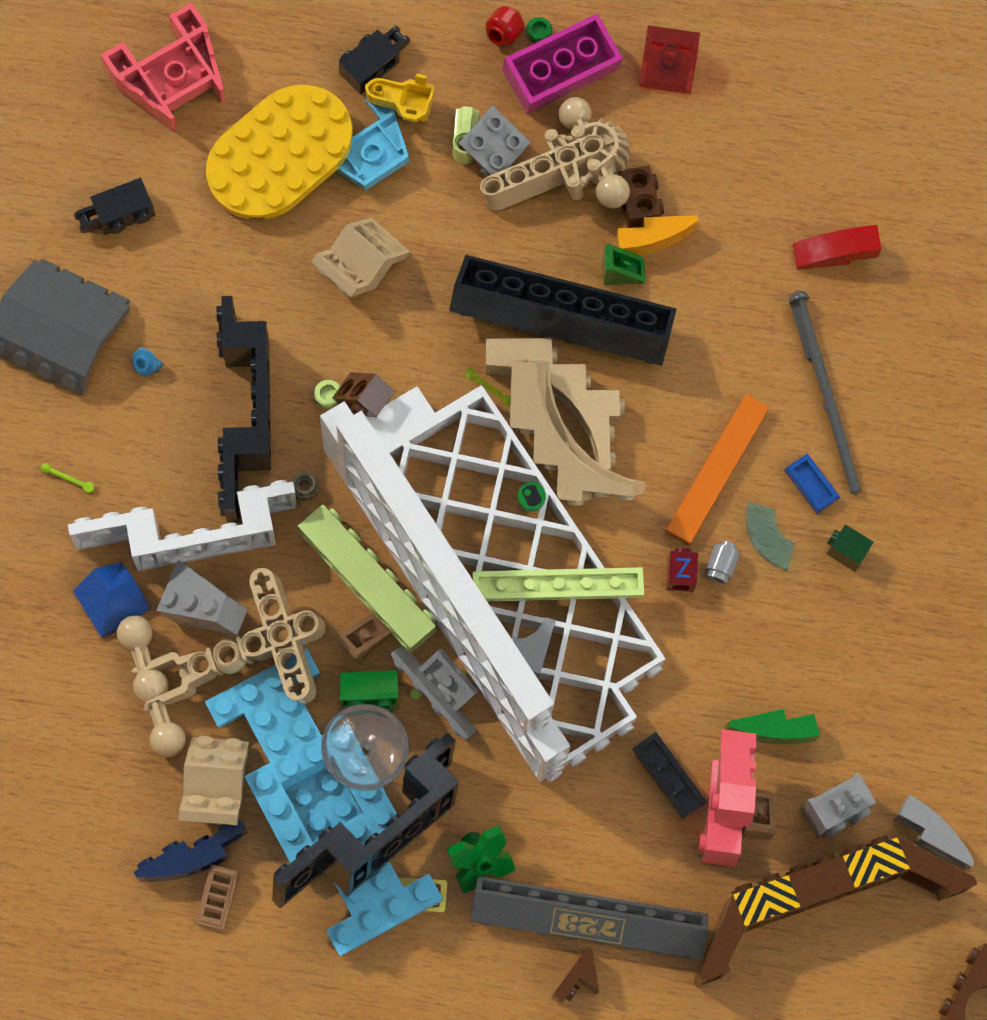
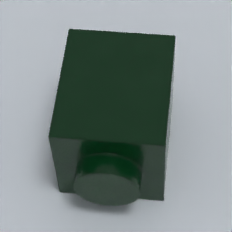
M845 524L841 532L835 529L827 544L831 548L827 555L856 571L874 541Z

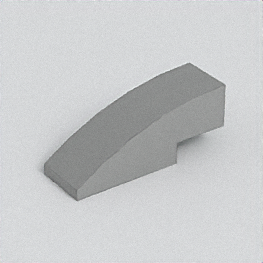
M911 795L904 799L895 820L920 833L915 844L965 871L970 869L974 864V860L955 831L937 813Z

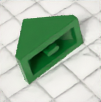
M611 244L605 245L602 258L604 285L642 284L646 282L644 257Z

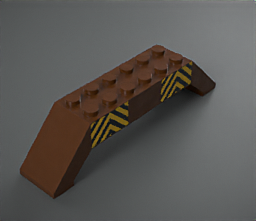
M884 835L871 840V843L865 845L866 848L862 849L860 844L845 849L837 858L830 854L817 859V862L813 863L811 867L807 868L806 863L795 866L785 873L786 876L780 877L779 873H775L762 878L763 881H760L757 886L753 887L751 882L743 884L731 892L732 896L724 905L694 978L695 985L698 987L718 980L730 972L728 963L744 932L898 878L936 894L938 901L968 891L977 885V881L972 875L899 837L888 839V836Z

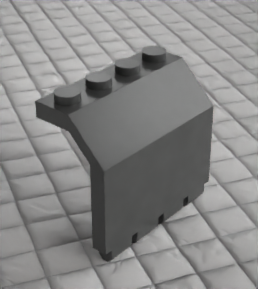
M41 259L39 263L33 261L6 291L0 301V357L68 390L83 395L88 388L90 370L99 350L129 314L130 299L113 291L108 296V289L89 280L83 284V277L66 269L59 273L60 266L45 259Z

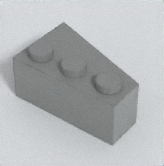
M177 560L156 611L179 625L237 635L248 609L200 573Z

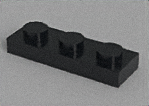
M657 732L633 747L632 751L682 820L706 804L707 801Z

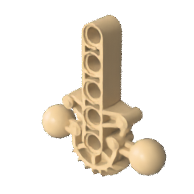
M568 98L562 102L558 116L564 127L572 130V136H566V134L558 135L556 130L549 129L545 132L548 152L483 179L480 189L487 208L498 211L562 184H565L573 200H580L584 195L583 188L589 184L588 181L590 180L593 183H598L596 186V197L604 207L611 209L621 207L629 198L630 187L622 176L615 175L617 171H624L625 164L629 163L630 146L627 135H625V132H622L619 125L614 126L611 120L605 123L600 118L598 122L589 123L592 116L590 105L583 98Z

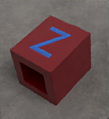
M676 548L675 551H670L667 561L666 590L694 592L697 586L698 553L692 552L689 548Z

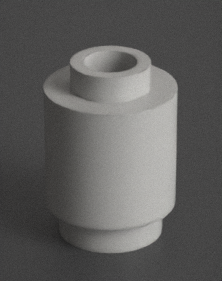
M727 541L714 544L705 568L707 571L706 578L720 584H727L728 579H732L741 554L736 550L737 546Z

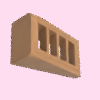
M211 864L196 924L224 931L240 878L238 871ZM219 876L230 879V884L217 882L215 878ZM212 888L227 891V895L222 896L211 893ZM209 899L224 903V907L220 908L209 905ZM209 911L220 914L221 918L217 920L204 916L205 912Z

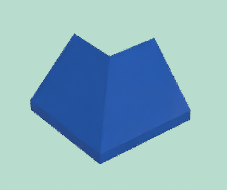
M122 562L94 569L73 590L101 638L116 631L120 622L126 617L141 616L151 610L134 578Z

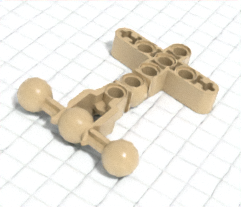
M256 569L251 574L249 580L263 626L247 632L243 637L223 639L215 645L214 649L207 648V652L199 651L183 656L170 652L152 660L148 649L152 639V627L149 622L137 615L126 617L120 622L117 628V639L123 648L132 652L136 665L131 673L136 675L133 682V692L137 699L145 703L143 711H148L151 714L154 728L150 734V746L158 756L164 758L174 757L183 750L186 743L185 733L178 724L171 722L166 704L169 705L194 696L196 687L213 680L217 675L237 673L245 667L246 663L253 664V660L262 661L271 657L274 658L284 691L290 699L300 704H307L315 698L317 692L316 685L302 645L321 638L325 632V623L323 619L311 611H302L292 615L282 582L269 569ZM266 578L269 579V581L266 582L268 591L262 587V585L265 584L264 579ZM275 603H279L278 613L270 616V607ZM314 619L315 626L313 630L305 632V623L308 620ZM287 629V639L279 643L278 634L280 631ZM260 639L262 643L261 648L253 653L251 646L254 641ZM234 649V659L226 663V653ZM292 656H296L297 663L295 667L287 669V660ZM203 660H208L207 670L200 673L199 664ZM179 665L182 685L169 691V681L160 670ZM298 682L305 686L301 689V695L296 693L300 689Z

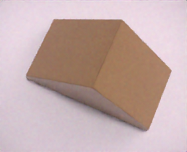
M756 793L754 816L750 827L743 826L742 836L770 840L776 832L775 796Z

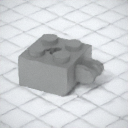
M856 773L845 782L815 798L807 800L800 810L816 838L818 839L825 835L829 839L842 832V829L847 827V822H850L853 826L867 818L872 813L870 808L876 801L862 777Z

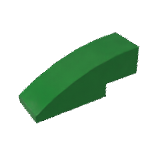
M784 709L731 720L725 726L726 730L756 734V741L762 743L799 744L816 741L820 736L815 714L786 719Z

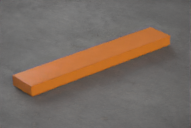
M745 394L668 525L666 533L690 546L768 412L769 406Z

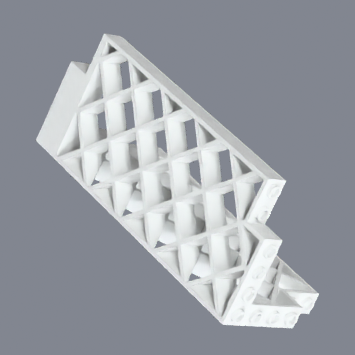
M481 385L436 413L419 388L415 387L386 404L377 418L365 417L362 411L353 415L345 401L320 415L324 452L422 603L436 620L435 623L539 783L545 779L548 782L555 780L563 773L562 770L567 765L577 766L587 758L585 754L595 749L598 752L611 743L609 739L616 734L622 737L633 730L634 726L632 724L635 723L637 716L621 691H624L626 694L639 685L638 680L645 676L650 679L663 670L661 666L665 662V657L625 598H612L619 609L614 633L571 624L576 599L570 600L566 623L555 621L552 631L553 633L563 635L556 669L552 670L542 667L539 679L553 682L549 697L513 642L514 638H518L520 625L538 629L544 618L523 614L526 601L519 602L517 612L491 607L463 566L465 564L477 567L476 571H482L483 569L492 571L546 570L533 567L540 534L543 533L573 540L581 552L577 569H583L585 560L592 569L604 568L483 386ZM483 406L486 412L477 411L476 409ZM460 419L453 453L417 445ZM467 423L495 428L500 431L506 440L501 463L460 454ZM510 448L524 468L507 465ZM402 454L400 466L398 467L394 458ZM409 457L450 466L442 498L416 493L405 478ZM456 467L497 476L490 509L449 500ZM503 478L527 483L534 482L544 488L546 499L543 507L540 509L538 519L496 510ZM547 503L561 524L544 521ZM426 508L439 511L436 523ZM446 512L487 521L480 555L451 548L441 532ZM493 523L535 532L528 565L486 556ZM623 617L638 639L620 635ZM500 621L515 624L512 638ZM568 636L611 645L604 681L561 672ZM617 647L648 653L653 659L617 683L610 682ZM558 683L601 692L594 729L552 719ZM607 694H609L625 718L601 733L600 727ZM563 734L589 739V741L569 753L570 745Z

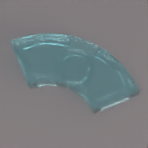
M748 502L746 527L753 546L767 562L787 571L795 543L786 539L778 530L775 522V509Z

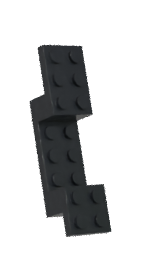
M221 296V306H216V316L219 325V332H217L219 358H224L226 367L251 366L253 383H251V400H253V409H256L251 410L252 427L223 428V437H218V454H220V463H223L218 464V481H220V488L223 489V491H218V506L221 516L226 517L227 523L239 524L238 471L271 470L269 335L266 321L236 322L233 296Z
M447 732L441 738H434L427 745L426 751L420 756L416 754L405 764L402 793L411 803L404 814L401 816L397 814L392 817L386 825L387 828L380 834L377 832L372 834L364 845L341 822L333 828L331 826L327 827L319 835L317 842L311 847L309 845L304 846L297 853L296 859L289 865L285 863L276 870L273 875L272 901L281 909L323 872L349 896L454 807L459 781L447 768L452 763L456 740Z

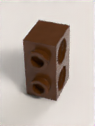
M650 165L618 171V175L622 176L630 187L629 198L622 205L626 227L642 228L644 217H661L664 214V205L662 199L657 198L658 179L656 174H652ZM640 182L644 187L636 188L632 183ZM645 206L649 208L650 211L644 213L641 212L638 209V207Z
M350 372L332 399L338 404L345 401L353 415L362 411L366 417L377 418L395 390L377 374Z

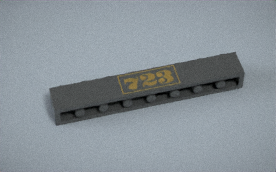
M481 876L477 878L471 915L472 922H478L486 926L497 925L511 930L521 929L533 931L541 935L551 934L563 936L571 940L593 941L601 945L612 944L623 946L626 949H642L656 954L678 955L686 959H703L709 930L708 914Z

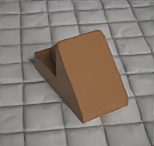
M372 612L338 634L336 639L361 663L368 652L385 641L392 632Z

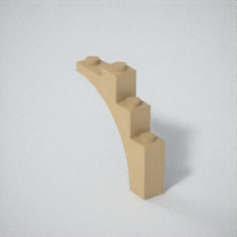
M552 338L486 339V374L511 377L512 361L523 359L549 361L550 380L554 397L561 401L578 419L589 438L595 455V461L608 470L615 468L616 456L615 452H610V442L615 440L614 425H618L620 416L625 415V400L620 399L619 390H591V373H586V364H557V348H552Z
M530 359L512 361L510 428H519L522 434H534L533 462L544 464V469L558 470V499L567 500L568 505L579 506L584 505V501L594 499V497H609V494L618 495L619 500H634L635 496L645 493V482L625 478L606 469L593 460L575 442L564 425L555 404L550 380L549 361Z

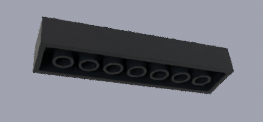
M465 255L454 284L449 311L462 316L485 320L489 323L509 326L516 330L536 333L543 337H551L567 343H575L594 350H602L621 357H629L648 364L662 366L677 308Z

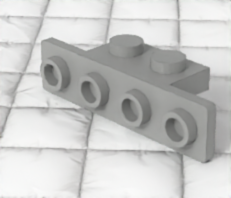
M404 646L391 653L396 667L400 671L406 672L413 680L416 690L426 695L432 702L433 709L447 719L452 731L457 736L467 740L477 732V729L460 711V708L479 691L442 649L438 650L422 666Z

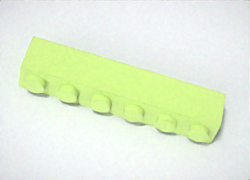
M321 505L298 525L299 534L371 613L373 612L392 632L391 634L412 654L436 633V626L434 625L436 620L426 609L423 611L419 609L415 604L417 600L408 589L403 591L396 584L398 579L388 568L385 571L378 564L379 558L371 549L365 550L359 544L361 541L359 536L351 528L345 529L341 524L342 518L333 508L328 510L324 505Z

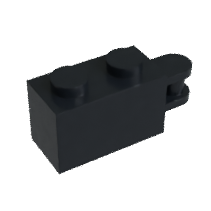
M394 26L384 35L378 29L371 35H365L356 48L352 51H346L340 57L338 62L339 74L360 95L366 91L365 85L375 78H382L399 63V52L408 45L410 38L407 35L403 36L398 26Z
M141 177L90 196L92 205L74 213L75 220H79L81 224L79 227L81 233H88L102 227L105 235L120 233L127 226L135 223L143 224L155 216L153 204ZM97 215L98 218L90 220L89 217Z

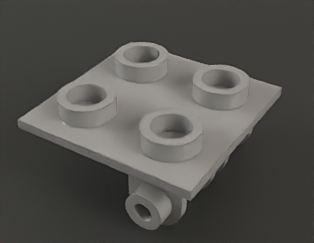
M492 105L458 144L481 165L480 173L488 177L509 168L531 142Z

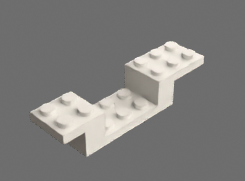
M286 480L272 482L267 487L259 488V486L253 485L243 488L241 492H237L242 525L227 523L222 525L221 529L210 531L208 528L194 530L193 534L190 535L170 534L165 536L164 540H161L153 508L136 507L130 513L119 514L118 512H110L104 514L103 518L91 520L89 517L76 519L74 523L68 524L69 535L76 550L129 540L132 558L138 571L174 565L177 563V560L185 563L276 545L270 513L297 508L293 482L287 483Z

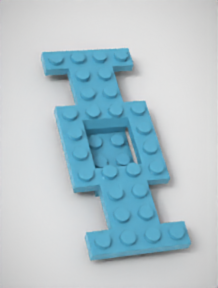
M306 648L304 652L314 679L320 675V672ZM292 656L287 660V669L295 667L297 663L296 656ZM276 664L205 701L218 728L245 716L270 762L244 777L290 863L296 859L297 853L304 846L309 845L311 847L317 842L319 835L329 826L333 828L341 822L364 845L372 834L376 832L380 834L385 830L389 820L397 815L348 723L346 722L321 735L305 704L297 703L287 697ZM389 861L349 896L335 884L351 916L328 928L326 932L338 955L341 957L442 902L443 898L430 874L403 887Z

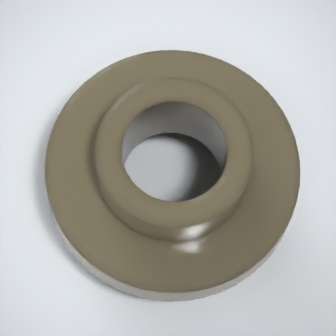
M301 472L293 477L291 482L294 484L297 498L307 500L316 495L319 484L313 474ZM308 483L310 488L308 490H301L300 485Z

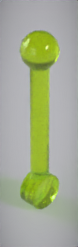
M468 368L465 371L467 379H474L501 398L504 405H511V396L504 395L476 375L474 368Z

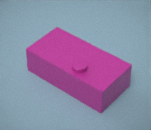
M597 13L506 57L502 71L526 114L618 70L623 58Z

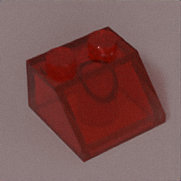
M648 25L639 87L691 94L700 33Z

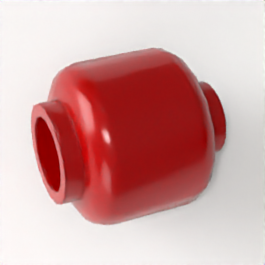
M508 6L497 8L485 23L487 37L496 45L508 46L512 44L524 30V21L521 14L516 9Z

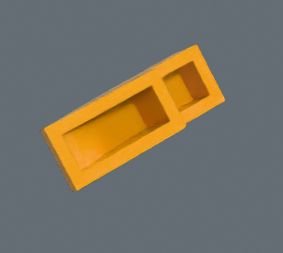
M698 215L644 217L642 228H618L616 247L640 256L662 250L693 233L698 223Z

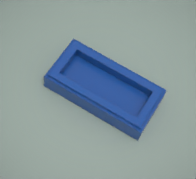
M808 453L785 468V473L816 514L839 500V494Z

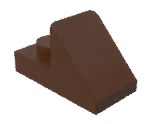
M589 947L585 949L551 997L559 1004H562L564 999L569 1002L580 989L576 985L577 981L595 994L599 993L593 952Z

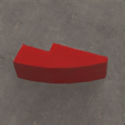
M878 225L834 231L793 243L797 270L849 265L851 260L878 258L882 250Z

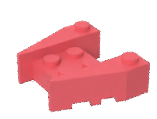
M192 2L169 15L171 30L178 40L142 61H136L124 42L101 54L103 69L116 88L172 131L176 130V125L171 111L210 88L221 103L224 101V88L216 64L208 28Z
M721 729L719 760H712L705 831L704 834H700L698 841V851L703 852L702 863L737 867L741 855L743 826L750 827L755 811L756 780L753 779V775L756 771V761H754L756 734Z

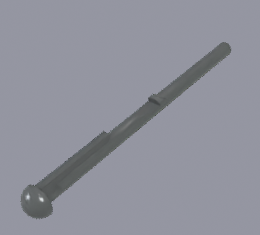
M798 290L791 294L789 304L793 311L807 361L812 360L825 402L823 407L830 421L850 493H859L862 490L806 305V301L810 297L805 291Z

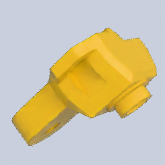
M416 74L415 80L409 79L403 83L375 78L365 85L366 98L370 103L394 109L403 120L415 123L428 120L434 100L435 87L433 84L427 83V76Z

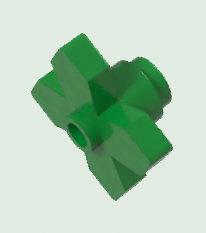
M499 825L483 831L482 835L478 832H470L461 839V842L446 849L453 867L461 868L455 876L463 893L476 889L478 876L485 877L486 873L501 878L516 870L509 852L502 851L507 842Z

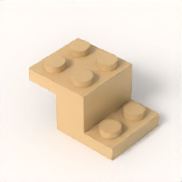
M368 218L346 224L330 250L317 253L311 262L318 268V272L321 275L330 278L338 285L337 288L340 292L353 297L376 289L392 264L404 261L410 251L374 219Z
M209 736L192 737L184 763L183 797L179 808V821L227 825L238 824L244 798V776L249 742L236 738L222 740L212 739Z

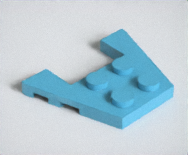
M367 98L365 99L366 104L379 120L352 137V147L349 155L336 170V172L365 191L410 162L394 109L374 105Z

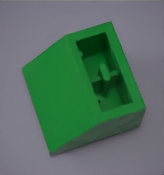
M397 670L340 673L342 712H347L349 716L364 715V711H376L378 715L392 714L393 710H399Z

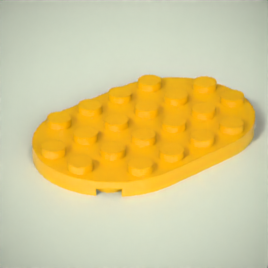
M311 85L289 86L267 96L228 129L212 147L206 164V178L215 200L226 211L243 219H249V217L271 219L291 210L331 176L348 157L352 147L353 125L347 108L331 92Z

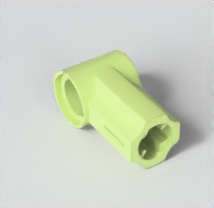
M463 106L460 109H456L452 153L454 160L463 165L470 164L475 160L466 151L460 150V145L458 144L479 121V110H475L473 107Z

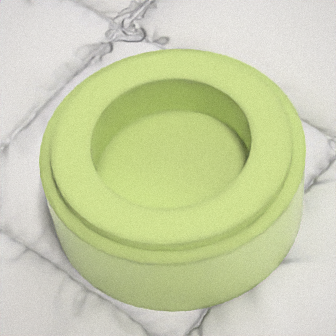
M332 380L321 381L314 391L316 403L325 409H332L339 405L332 399L340 387L339 384Z

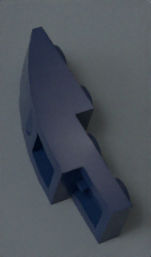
M239 819L237 825L222 824L218 828L220 832L212 837L208 835L201 837L193 843L194 848L189 850L184 841L181 843L174 841L162 849L163 854L157 858L148 857L137 865L138 870L133 873L139 881L146 882L170 881L201 873L210 869L211 864L217 866L229 859L224 848L248 832Z

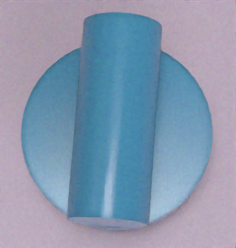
M143 347L135 351L132 356L134 369L144 376L159 371L164 364L150 350Z

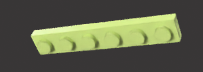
M643 567L473 571L472 573L474 583L487 602L644 597Z

